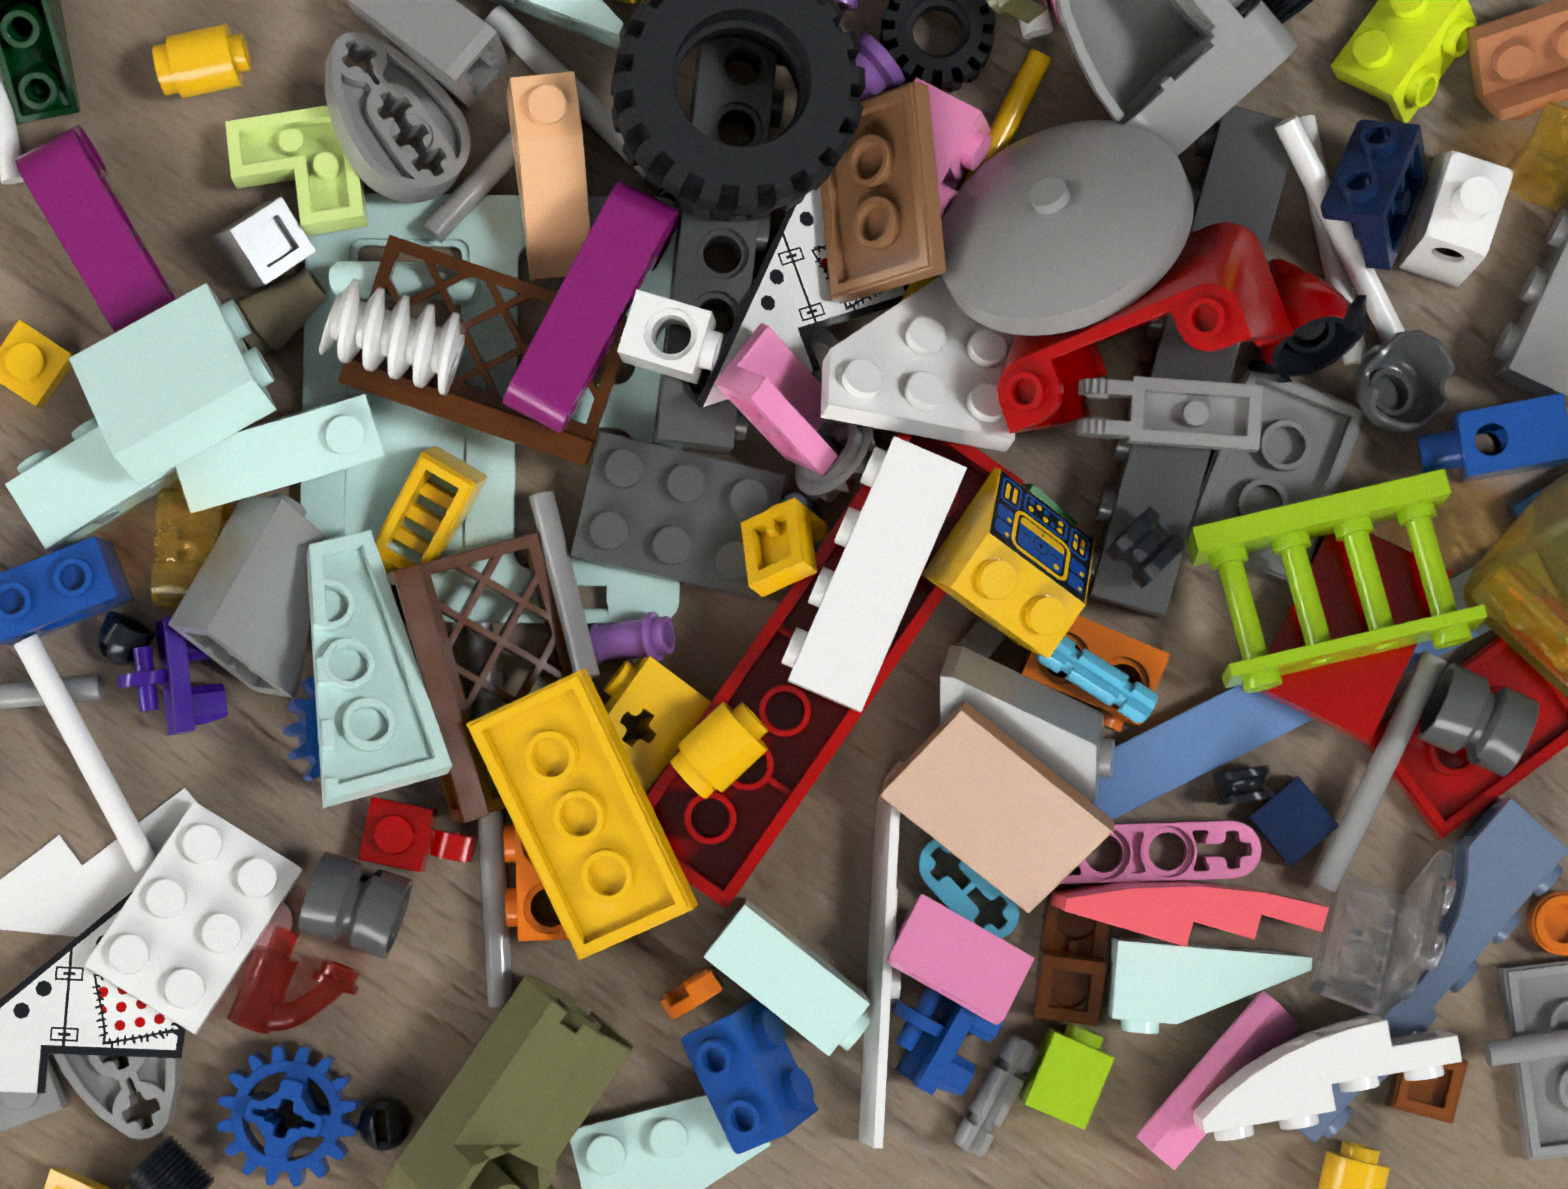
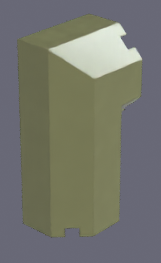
M529 973L521 981L404 1150L381 1187L383 1189H556L551 1185L550 1173L557 1176L556 1160L627 1059L634 1045L604 1019L592 1011L590 1014H587L574 1005L576 1000Z

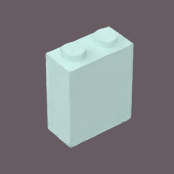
M207 283L69 358L112 456L139 486L277 410L266 388L267 385L275 381L274 376L256 347L248 350L242 339L252 333L246 319L233 299L222 304Z
M747 898L706 949L705 959L828 1056L831 1055L838 1045L848 1051L871 1022V1019L868 1018L869 1013L865 1011L870 1005L867 994Z

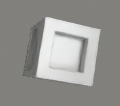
M636 289L617 353L624 363L698 384L702 368L712 371L716 364L723 333L714 331L716 321L712 311ZM673 324H679L688 328L691 331V339L683 351L676 354H666L657 349L656 340L662 329Z

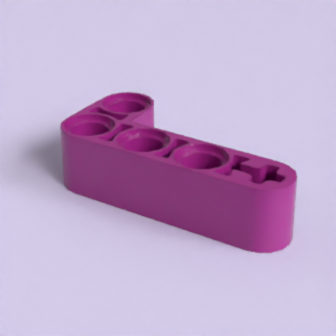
M80 125L66 130L15 159L17 168L28 189L115 333L176 300L168 283L105 178L108 175L106 167L93 143Z
M622 180L616 183L518 366L504 395L503 405L559 434L565 430L633 302L636 289H640L649 270L654 271L663 257L679 223L678 209Z

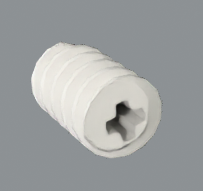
M353 278L342 294L339 293L334 301L321 337L319 354H326L337 341L338 359L340 362L349 363L362 349L363 367L371 372L376 370L387 357L388 375L395 380L400 379L412 365L413 383L416 387H425L432 377L437 374L438 391L440 395L445 396L453 382L460 362L465 335L460 333V313L453 311L442 327L435 325V305L428 303L416 319L410 317V297L403 295L392 310L386 309L385 288L379 286L368 301L364 302L360 300V280Z

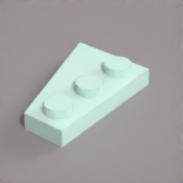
M706 1093L581 1125L570 1140L582 1189H705L771 1146L770 1141L744 1153L736 1154L721 1127Z

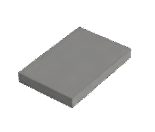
M1248 364L1239 383L1264 385L1260 450L1255 453L1213 450L1204 473L1188 536L1191 528L1335 494L1365 414L1360 410V406L1295 381L1278 383L1266 377L1256 375L1247 369ZM1318 538L1310 539L1312 545L1306 549L1309 561ZM1272 548L1248 554L1249 560L1243 563L1245 568L1288 584L1281 556H1275Z
M1568 959L1497 967L1507 1038L1568 1029ZM1568 1056L1510 1064L1523 1158L1527 1161L1568 1157Z

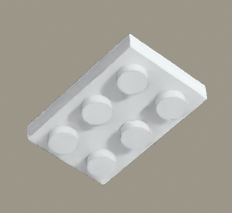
M193 801L84 966L197 1035L303 873V868Z

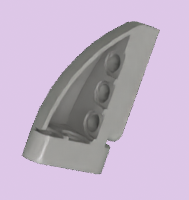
M1056 0L1058 14L1073 54L1092 91L1114 122H1124L1123 126L1146 129L1164 140L1177 156L1283 63L1299 45L1262 0Z

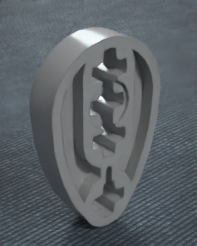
M352 31L338 37L325 62V96L330 120L340 146L357 175L374 191L397 201L424 202L444 194L458 179L470 153V130L461 110L446 91L422 67L396 48L364 32ZM347 56L354 63L364 61L368 65L365 73L358 66L348 68L344 64ZM382 107L389 114L399 112L403 116L399 125H397L393 117L384 120L381 118L379 113ZM399 133L406 139L416 137L420 141L416 151L410 145L400 147L396 143ZM417 158L424 165L433 162L437 166L435 174L433 175L428 169L418 171L414 167Z
M53 1054L62 1073L79 1097L101 1119L129 1138L138 1140L152 1138L168 1128L175 1118L182 1084V1059L128 1057L130 1065L125 1066L121 1058L110 1060L108 1056ZM136 1092H141L145 1100L157 1099L160 1109L151 1115L153 1125L149 1126L144 1117L132 1118L129 1108L138 1103Z

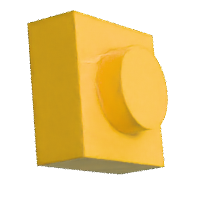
M19 319L0 347V383L34 406L43 409L72 367L69 358L74 355Z

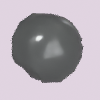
M1421 330L1398 332L1384 338L1370 347L1359 362L1356 371L1355 391L1356 401L1360 404V410L1375 426L1395 434L1425 428L1439 414V411L1443 410L1449 403V400L1444 395V388L1447 378L1455 369L1453 360L1439 339Z

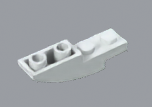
M1374 1014L1337 1022L1305 1033L1275 1047L1242 1067L1218 1086L1193 1111L1195 1125L1204 1133L1214 1132L1216 1141H1229L1254 1135L1253 1125L1279 1121L1280 1129L1283 1130L1319 1124L1318 1114L1336 1111L1331 1084L1339 1083L1341 1092H1356L1380 1086L1378 1076L1403 1072L1406 1081L1427 1080L1443 1076V1065L1462 1062L1458 1035L1439 1029L1391 1038L1388 1021Z

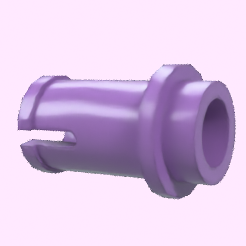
M654 611L646 612L643 619L608 624L595 623L590 628V637L597 664L648 656L660 662L664 655L672 654L675 648V632L671 619L668 616L659 617Z

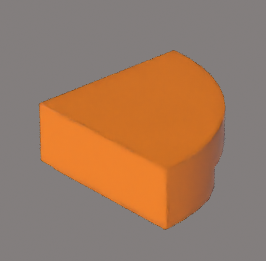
M707 965L660 996L661 1000L659 1002L669 1018L674 1020L721 992L724 988V983L712 966L709 968Z

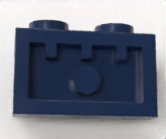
M1365 119L1358 121L1320 205L1324 219L1353 222V235L1356 240H1360L1362 243L1366 268L1392 269L1428 183L1429 177L1421 126L1418 124Z

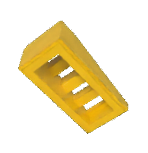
M437 446L421 451L375 539L385 572L389 573L418 565L389 548L394 539L423 555L419 564L442 558L488 477ZM435 474L457 487L456 495L431 481L432 475ZM420 495L445 508L447 512L444 518L418 504L417 500ZM407 517L435 533L432 540L429 541L405 527L403 524Z

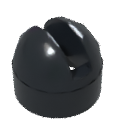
M110 611L99 629L97 644L100 653L108 658L110 662L118 666L134 663L133 648L150 646L155 633L148 626L128 615Z
M381 1097L369 1103L362 1111L358 1123L359 1132L364 1142L371 1148L380 1151L392 1150L401 1145L409 1136L412 1128V1116L408 1107L399 1099ZM387 1109L389 1141L378 1140L377 1110Z

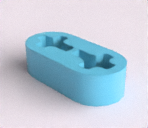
M934 838L927 841L919 852L917 865L919 875L931 891L948 909L975 923L973 919L979 914V909L967 896L969 892L976 887L984 897L991 901L1001 896L1006 903L1000 910L1002 917L1005 919L1004 922L997 928L989 922L984 923L981 927L1001 939L1011 934L1018 923L1020 915L1019 906L960 859L957 866L969 879L962 888L946 875L941 876L937 880L933 878L930 871L934 869L936 862L931 857V854L939 847L947 853H950V851Z

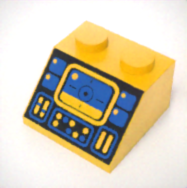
M995 467L922 575L1017 645L1049 659L1086 605L1095 540L1004 471Z

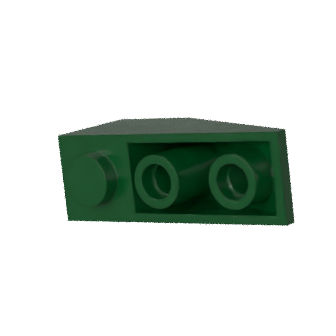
M0 0V66L17 124L80 112L60 0Z

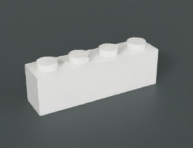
M896 436L893 437L888 451L875 446L860 480V483L871 487L862 511L849 506L834 540V543L845 547L835 572L825 567L822 568L807 602L819 608L809 632L796 627L782 659V664L793 668L788 682L854 711L862 712L967 467Z

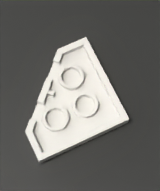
M941 275L830 348L822 362L820 418L1007 452L1015 440V433L1010 434L999 404L997 388L1015 334L990 329L969 317L958 306Z

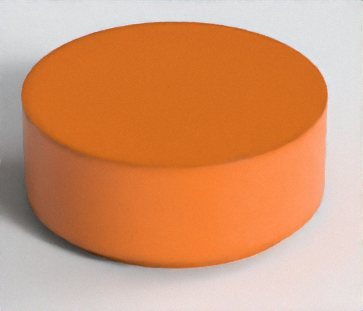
M1549 891L1537 897L1530 905L1526 915V929L1530 939L1538 948L1560 956H1568V892Z

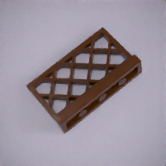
M389 235L369 298L379 286L385 288V297L387 291H389L395 305L401 299V295L392 279L400 252L424 260L436 284L411 297L410 307L440 293L450 314L453 311L460 313L448 288L470 277L486 282L497 306L464 322L460 314V333L465 335V344L477 367L454 378L448 393L443 396L438 391L437 374L432 377L425 387H416L413 383L412 365L398 380L392 379L388 375L387 357L376 370L372 372L365 370L361 349L351 362L343 364L338 382L582 466L587 465L622 361L617 350L628 316H625L615 335L610 353L604 356L599 365L601 366L606 363L599 386L597 387L593 378L588 386L594 401L586 424L571 419L565 430L559 434L503 405L504 396L500 395L489 373L490 369L520 354L524 357L532 342L531 340L525 343L509 309L532 297L547 302L550 308L558 292ZM436 264L460 273L444 281ZM497 285L521 294L505 302ZM501 313L518 347L485 363L468 329ZM481 374L488 390L465 382Z
M537 532L386 573L452 763L449 773L439 776L451 821L466 823L489 816V813L506 808L500 795L492 796L486 775L487 767L466 725L471 722L469 708L480 688L509 704L529 694L541 671L556 680L573 674ZM524 549L531 576L519 596L493 581L490 577L502 555ZM489 559L482 573L467 566V564ZM455 569L476 581L459 613L438 601L431 574ZM485 587L515 604L499 635L468 618ZM534 590H536L540 607L529 601ZM523 610L530 612L545 622L548 638L537 657L507 641ZM442 614L454 621L448 634ZM463 626L494 643L476 675L455 663L451 649ZM502 649L532 665L515 697L485 680ZM552 651L557 669L546 663ZM459 676L472 683L465 696Z

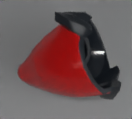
M1277 258L1267 263L1294 334L1266 346H1260V360H1252L1247 369L1256 375L1266 377L1278 383L1293 382L1290 377L1308 375L1335 363L1354 347L1365 332L1367 295H1357L1351 303L1320 277L1286 260Z

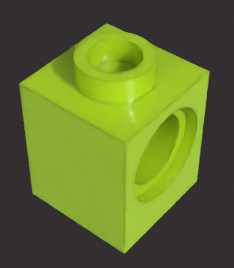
M1068 1022L1065 1032L1049 1026L1039 1048L1040 1055L1028 1074L1019 1097L1022 1102L1031 1108L1085 1130L1115 1059L1108 1051L1100 1048L1104 1037Z

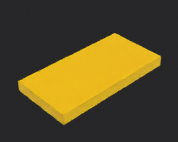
M586 667L466 724L578 960L687 913L699 905Z

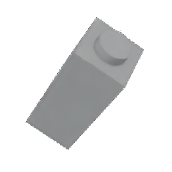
M347 0L352 11L361 21L392 47L422 67L448 94L467 110L473 107L509 65L498 32L456 0Z
M274 493L271 497L250 496L240 499L168 625L254 692L294 698L300 687L310 625L306 552L309 544L323 541L324 533L305 518L307 511L300 503L280 493Z
M950 645L940 674V725L965 700L1088 800L1096 802L1101 777L1112 778L1115 757V739L1103 738L1104 713L964 646Z

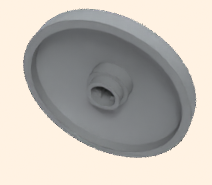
M1089 120L1058 125L1042 130L1013 143L997 153L977 169L962 185L958 194L953 197L942 219L947 272L941 275L958 306L969 317L990 329L1015 335L1040 336L1084 328L1100 322L1133 304L1154 287L1169 271L1185 246L1191 230L1194 213L1193 194L1183 166L1172 148L1159 136L1146 129L1123 126L1124 122Z

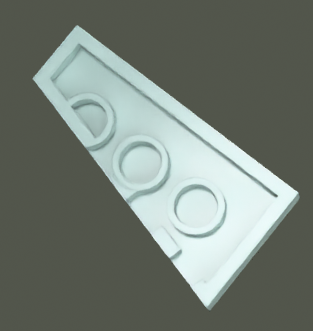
M367 530L309 544L306 552L323 808L448 774L452 768V763L372 531Z

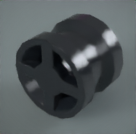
M1149 506L1105 550V553L1113 561H1123L1132 570V580L1142 589L1182 551L1188 542L1179 533H1169L1160 525V514L1153 507Z

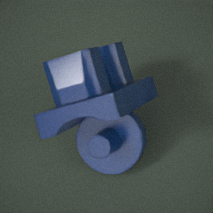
M927 986L915 1007L897 999L891 1011L906 1020V1023L896 1038L895 1043L906 1050L895 1070L910 1079L916 1087L931 1095L934 1094L936 1088L956 1095H963L975 1075V1064L957 1054L960 1045L968 1032L989 1042L996 1037L1005 1019L998 1025L992 1024Z

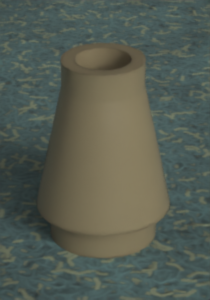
M305 268L296 276L239 301L240 311L252 332L244 337V340L251 348L256 347L262 356L271 349L279 352L315 310L329 299L327 292L310 270Z

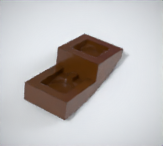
M1059 884L1046 896L1036 973L1033 1017L1098 1026L1107 962L1104 957L1109 924L1065 912L1050 905L1053 892L1082 887Z

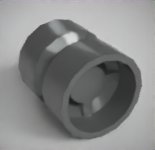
M1452 663L1440 676L1419 721L1417 737L1452 754L1465 748L1469 762L1504 777L1511 772L1528 745L1538 719L1539 701L1508 687L1492 692L1489 689L1488 678Z
M325 852L309 884L299 917L298 930L331 942L337 940L342 935H346L352 949L386 959L402 925L411 896L413 880L382 869H378L371 876L364 875L361 862L331 852Z

